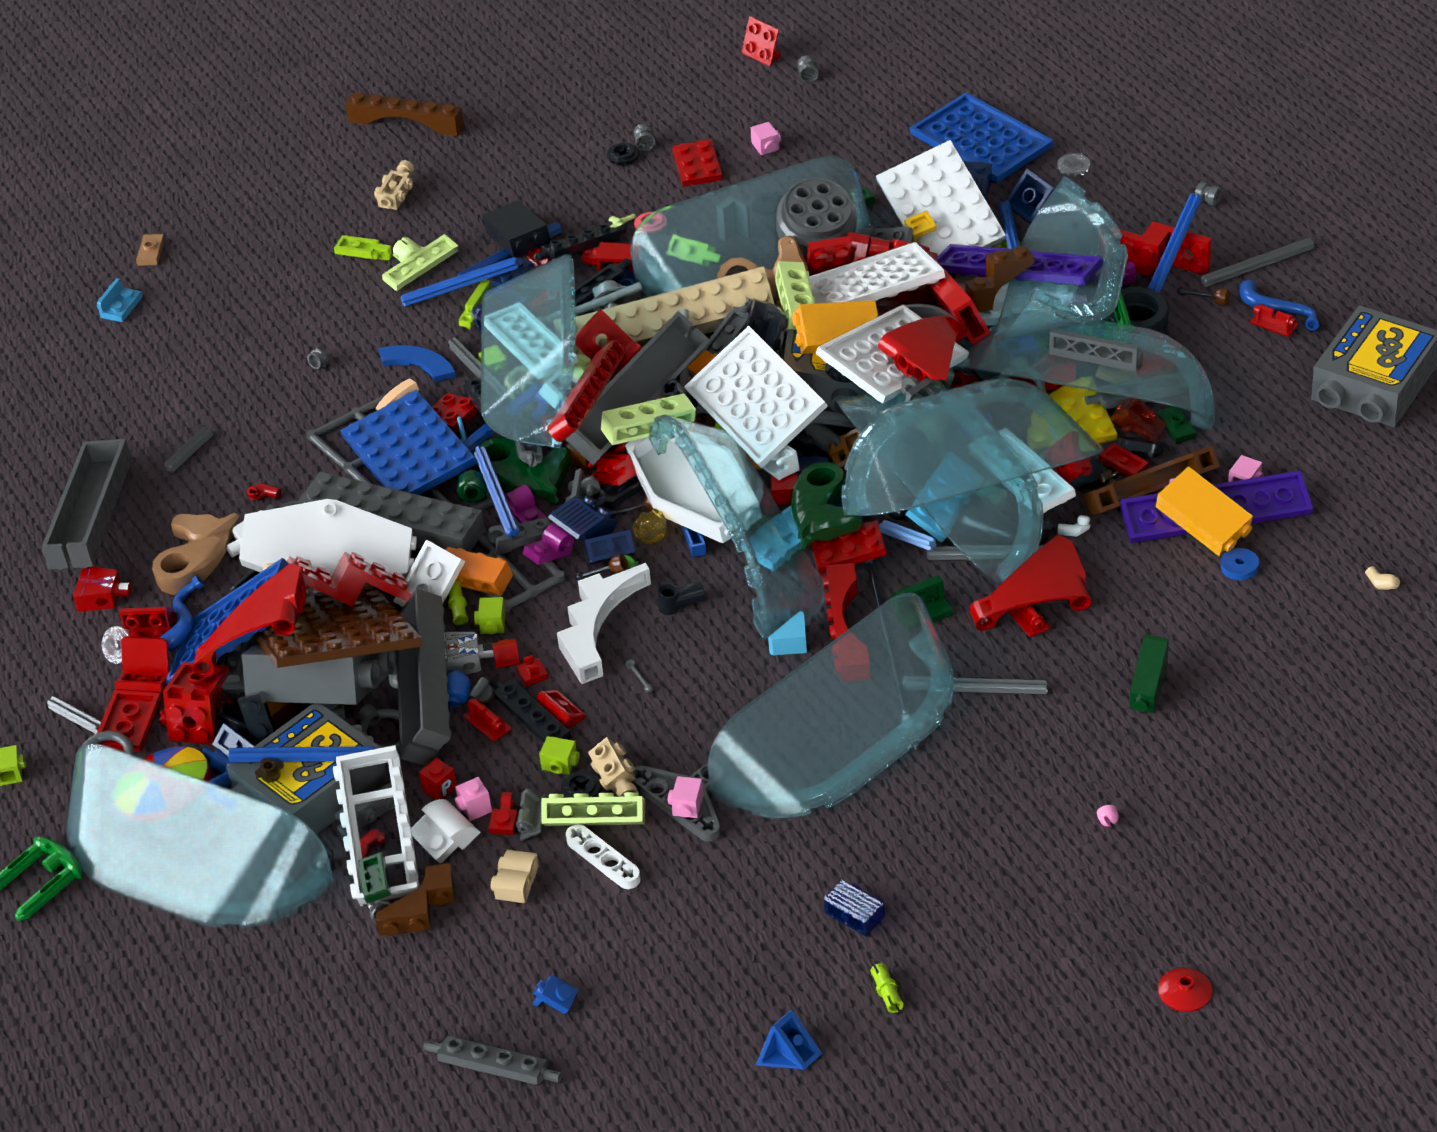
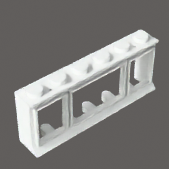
M396 746L336 757L337 766H333L335 781L340 783V789L336 790L338 803L339 805L343 804L344 810L343 813H340L342 828L347 830V836L343 837L345 850L346 852L350 851L351 860H347L349 875L354 877V884H350L352 898L357 899L360 906L367 904L363 896L358 860L363 858L355 804L394 797L402 853L386 856V866L404 863L407 884L390 887L391 896L374 902L400 898L410 894L420 886L400 756ZM388 762L392 788L353 795L349 770Z

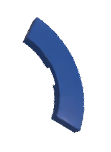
M407 345L378 348L384 367L391 365L410 366L415 364L422 367V370L427 372L434 379L435 383L456 378L452 365L434 351Z

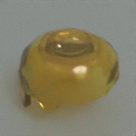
M653 508L652 512H641L639 518L634 522L632 530L638 541L645 544H654L665 537L668 525L663 512Z

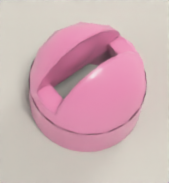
M1105 805L1097 810V816L1102 825L1111 827L1110 822L1113 824L1117 823L1119 816L1116 806Z

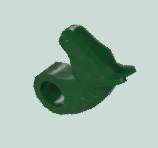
M492 438L479 446L486 447L504 491L510 492L525 484L533 495L541 496L554 506L559 504V499L555 493L562 487L572 462L571 454L566 448H554L549 455L542 458L541 463H537L536 466L532 467V464L529 466L528 463L519 459L516 443L510 439ZM497 459H504V460H502V461L493 462L494 460H497ZM477 463V469L479 472H481L479 465Z
M821 462L806 467L801 472L793 488L791 508L794 523L798 529V539H801V551H806L815 541L828 542L842 535L856 532L863 525V516L857 506H836L846 497L847 490L844 472L837 464Z

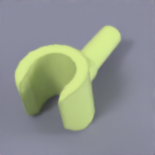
M631 214L621 219L611 216L609 221L613 222L610 227L615 228L624 225L626 222L635 219L636 216Z

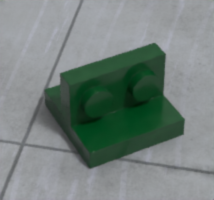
M939 575L897 591L896 594L889 596V603L910 631L917 630L953 615L952 607L944 598V581Z

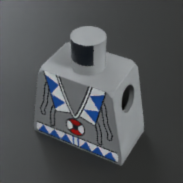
M444 632V641H446L445 658L447 659L446 673L450 670H460L466 675L481 671L480 659L494 657L492 643L479 644L477 633Z

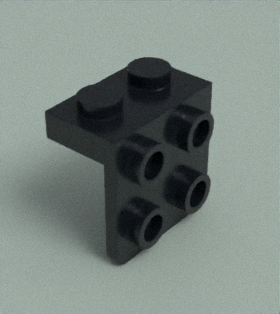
M753 299L744 330L749 326L766 344L778 352L781 345V339L779 338L781 332L785 331L788 319L778 305Z

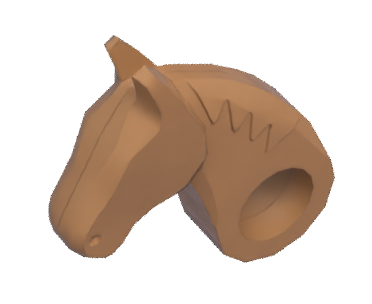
M793 236L780 238L778 241V259L772 270L765 268L774 304L780 300L775 282L778 261L804 262L805 270L809 271L799 244ZM742 257L731 258L721 266L717 277H726L728 272L734 268H743L748 271L761 266Z
M232 513L219 519L211 514L176 515L171 523L173 534L179 539L188 541V543L167 549L159 553L154 559L152 570L156 584L161 591L172 595L177 594L192 581V577L198 575L204 581L224 557L227 551L226 545L234 537L233 528L238 525L234 524L240 516ZM176 569H183L182 571L176 573H170L171 571H174Z

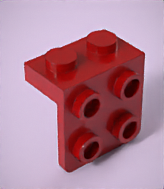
M123 637L121 639L123 674L115 681V690L162 693L167 686L165 680L170 670L168 641L165 638Z

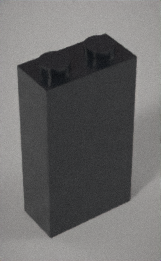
M519 200L482 215L487 234L512 257H518L531 252L543 245L549 244L551 241L547 225Z

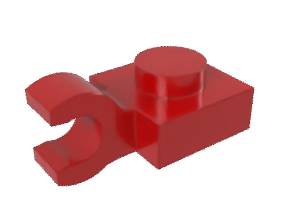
M502 792L500 809L492 810L488 827L489 834L514 835L518 811L513 810L514 800H512V792Z

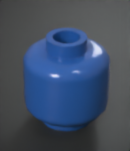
M450 670L446 673V676H448V706L459 707L460 704H464L469 700L471 680L463 671Z

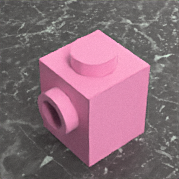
M769 122L750 127L751 142L761 155L780 150V133Z
M1241 455L1229 471L1228 482L1263 477L1262 462Z
M677 776L674 789L670 790L668 794V805H672L673 816L698 818L704 796L702 779Z
M479 777L456 786L457 797L455 798V803L459 811H463L469 821L492 812L489 792Z

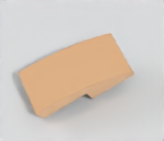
M410 378L400 383L383 397L376 410L385 407L387 404L400 399L415 390L419 391L417 383Z

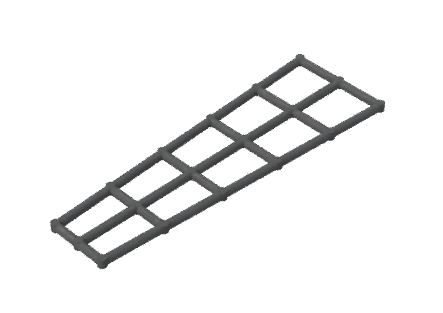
M385 395L359 408L355 407L351 412L306 432L307 439L314 443L354 480L373 484L357 470L365 465L360 458L347 462L323 441L320 436L354 419L358 421L366 417L364 414L376 409ZM470 467V468L464 470V472H465V471H468V470H474V469H473L472 467ZM436 487L428 490L434 499L451 503ZM488 488L485 495L486 499L470 508L483 511L491 506L495 507ZM483 534L478 540V543L488 552L485 554L486 556L492 558L500 557L508 562L514 574L512 577L525 589L522 593L508 600L503 598L505 612L565 581L564 572L553 561L543 563V565L553 576L537 585H533L504 556L507 553L496 554V547L490 544ZM483 592L489 598L502 597Z

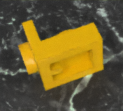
M927 210L904 220L905 227L910 226L913 229L911 243L916 242L918 244V238L937 231V226Z

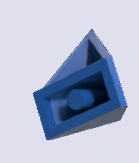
M790 1010L771 1027L756 1065L805 1070L822 1052L794 1011Z

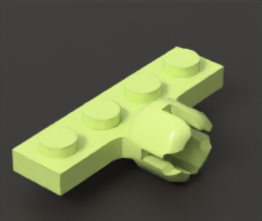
M445 234L424 247L419 246L409 237H403L393 247V256L401 263L385 272L383 280L394 290L398 291L458 252V245Z

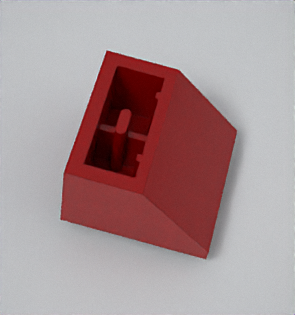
M174 607L119 609L126 636L160 638L178 621Z

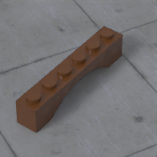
M352 92L345 103L348 122L369 124L374 120L384 117H403L420 122L438 134L458 136L464 126L462 106L362 94L360 92Z
M1213 446L1200 448L1082 494L1089 515L1100 514L1120 506V499L1144 496L1169 485L1170 479L1176 478L1188 466L1199 475L1220 467Z

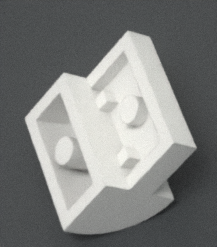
M445 799L435 800L424 806L421 810L425 815L411 828L412 836L440 864L458 846L463 850L481 833Z

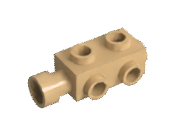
M403 160L399 163L397 171L391 170L388 175L383 176L381 187L377 186L375 189L378 207L397 210L400 204L404 202L406 194L413 186V180L410 176L414 171V165L411 162Z
M606 737L588 752L593 761L590 764L595 772L601 776L599 781L607 791L612 790L618 797H624V793H638L635 785L631 783L635 779L632 772L636 769L629 759L623 757L626 754V750L619 742L614 743Z

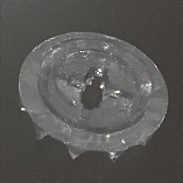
M1078 153L1063 155L1057 162V168L1060 169V173H1066L1067 176L1074 175L1076 177L1077 174L1084 175L1085 172L1089 171L1090 160Z
M122 626L109 628L102 639L103 654L109 662L114 664L122 663L121 649H117V641H120L119 645L121 647V639L129 636V630L123 629Z

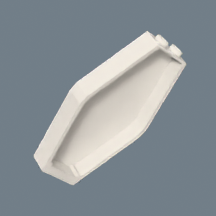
M681 430L633 440L625 445L627 454H630L637 477L654 511L659 516L721 543L726 542L760 520L756 503L730 454L724 448Z
M324 499L245 514L239 559L242 566L262 572L264 564L275 563L281 558L287 561L289 556L296 559L298 556L305 560H310L312 567L316 569L317 567H322L328 570L332 576L344 552L349 554L355 552L363 556L365 562L370 564L376 562L385 567L386 572L391 574L397 572L406 577L414 563V558H411V551L416 550L417 536H413L412 528L338 500Z

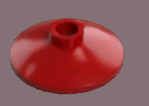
M1177 968L1167 972L1161 978L1158 985V993L1161 1000L1170 1008L1191 1012L1203 1008L1210 1001L1212 985L1209 979L1197 970Z

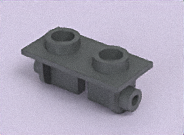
M525 789L521 793L520 806L522 809L519 810L516 823L518 831L521 832V841L541 833L542 798H546L545 793L537 796L532 789Z

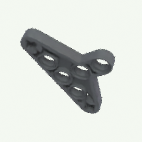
M707 764L691 776L647 766L635 767L636 770L632 772L635 779L631 783L635 785L638 792L701 840L710 842L720 836V824L708 796V793L722 782V771L719 766ZM710 773H714L717 775V777L714 779L705 778V776ZM677 776L702 779L704 796L698 818L688 820L685 817L673 816L672 807L668 805V794L670 790L674 789ZM655 788L664 789V791L659 794H654L651 792Z

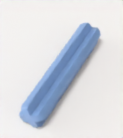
M884 520L879 525L881 533L928 551H932L937 545L934 537L888 520Z

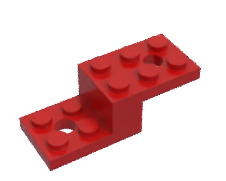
M1153 221L1143 235H1138L1103 224L1099 229V256L1103 258V263L1112 266L1132 261L1136 266V273L1153 277L1175 227ZM1187 231L1172 266L1202 275L1208 274L1210 272L1212 238ZM1116 246L1121 247L1123 252L1119 251ZM1186 249H1189L1193 255L1189 254Z
M344 552L332 576L328 570L322 567H317L316 569L309 566V562L297 556L295 559L289 556L287 560L289 564L301 567L300 576L305 585L353 607L365 583L406 602L409 601L412 595L409 584L405 581L406 577L397 572L393 574L385 571V567L376 562L372 564L365 562V558L355 552L351 554Z

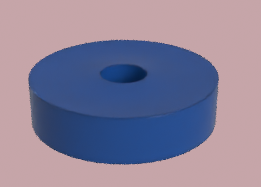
M1233 548L1222 555L1220 568L1223 574L1231 579L1247 580L1257 574L1259 559L1251 550Z

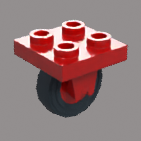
M1069 432L1044 452L1045 464L1068 484L1071 483L1078 488H1085L1092 485L1099 476L1097 461L1088 451L1079 448L1077 433Z

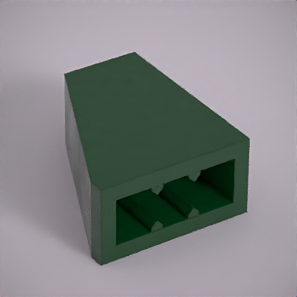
M1144 634L1130 690L1129 709L1154 713L1167 674L1169 639Z

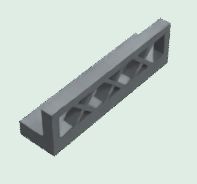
M1051 329L1050 355L1136 372L1142 361L1143 352H1139V346L1057 329Z

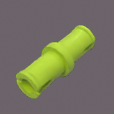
M458 581L454 582L448 593V606L452 610L454 624L462 625L468 622L465 609L467 602L462 594L461 583Z
M878 963L876 967L879 973H877L874 966L870 970L877 984L876 991L883 998L888 1012L897 1013L899 1011L895 1003H897L900 1010L904 1007L897 992V983L891 979L887 966L884 963Z

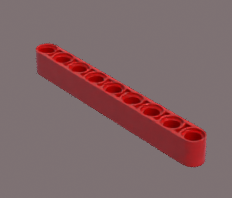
M612 340L595 354L550 423L548 430L556 441H564L580 428L625 356V351L619 342Z

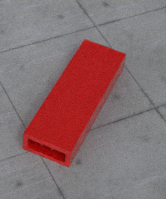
M930 255V257L939 264V262L932 255ZM944 269L945 278L939 279L934 284L924 285L936 304L968 329L965 337L974 345L991 334L972 299Z

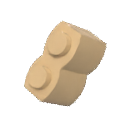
M507 850L504 857H500L498 873L491 880V890L494 891L495 899L519 903L527 901L539 866L537 853Z

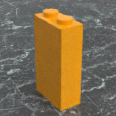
M875 300L800 304L792 314V323L796 326V344L800 347L801 354H815L819 346L877 318L878 313Z
M1189 466L1157 496L1156 508L1219 557L1225 551L1229 552L1232 550L1240 537L1245 538L1252 530L1253 516Z

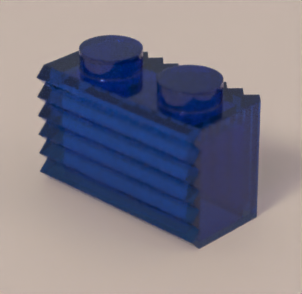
M841 880L824 898L825 914L842 922V924L854 929L865 937L885 917V906L882 899L877 895L871 896L865 893L856 883L850 884Z

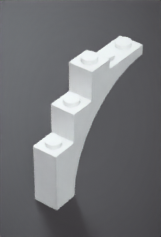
M646 563L604 579L598 573L578 581L579 594L582 601L567 607L569 622L572 627L557 632L560 651L581 684L603 676L602 661L596 650L598 633L609 613L622 600L634 592L651 585L650 570Z

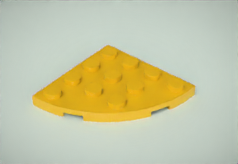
M1091 377L1075 381V383H1070L1048 395L1042 404L1033 411L1031 427L1027 429V448L1035 455L1046 452L1069 432L1078 434L1079 447L1117 440V432L1106 409L1099 403L1090 405L1085 403V396L1096 395L1097 393Z

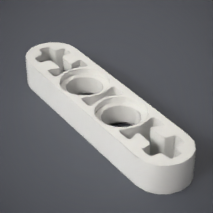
M577 824L567 829L566 839L570 848L620 887L632 889L638 886L641 879L636 865L585 826ZM592 847H599L601 849L598 853L594 854L588 852ZM610 860H615L618 862V864L613 867H608L605 865V863Z

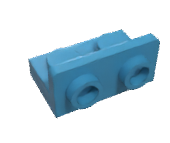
M116 278L98 299L97 308L99 309L100 317L123 322L143 297L142 292L123 288L121 279Z

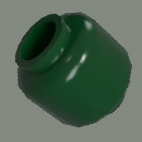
M476 470L465 471L458 479L457 492L459 497L467 503L480 502L485 497L487 491L483 475Z

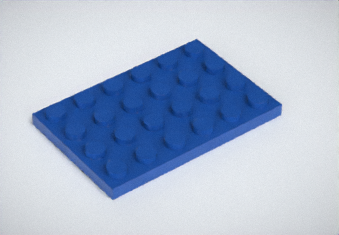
M967 92L910 127L911 135L934 148L951 140L963 161L992 164V180L996 183H999L1054 147L1053 139Z
M417 390L406 394L400 399L387 404L385 407L340 430L345 441L383 487L420 495L477 464L473 454Z
M281 558L193 617L192 631L185 641L179 645L165 680L166 684L170 682L182 662L194 663L197 649L208 640L219 625L248 596L289 565L284 558ZM268 626L247 633L216 650V662L223 654L232 652L238 644L247 642L255 633L264 631Z

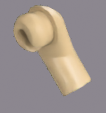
M1374 566L1367 568L1365 574L1377 589H1397L1400 585L1398 577L1392 574H1380Z

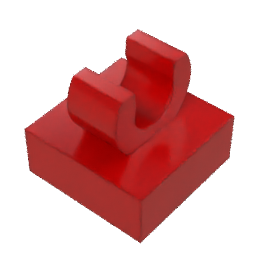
M505 639L492 643L496 668L520 664L515 639Z
M533 655L523 658L524 663L517 666V672L526 687L548 679V674L540 659H534Z

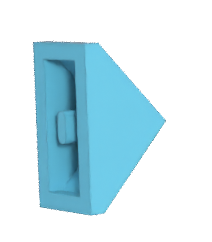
M802 611L798 612L768 637L770 654L807 653L805 620Z

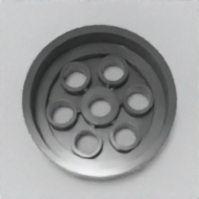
M808 178L799 181L788 190L779 202L776 215L777 234L779 238L784 236L795 237L803 256L807 257L808 242L845 237L848 231L856 232V207L848 192L832 180Z

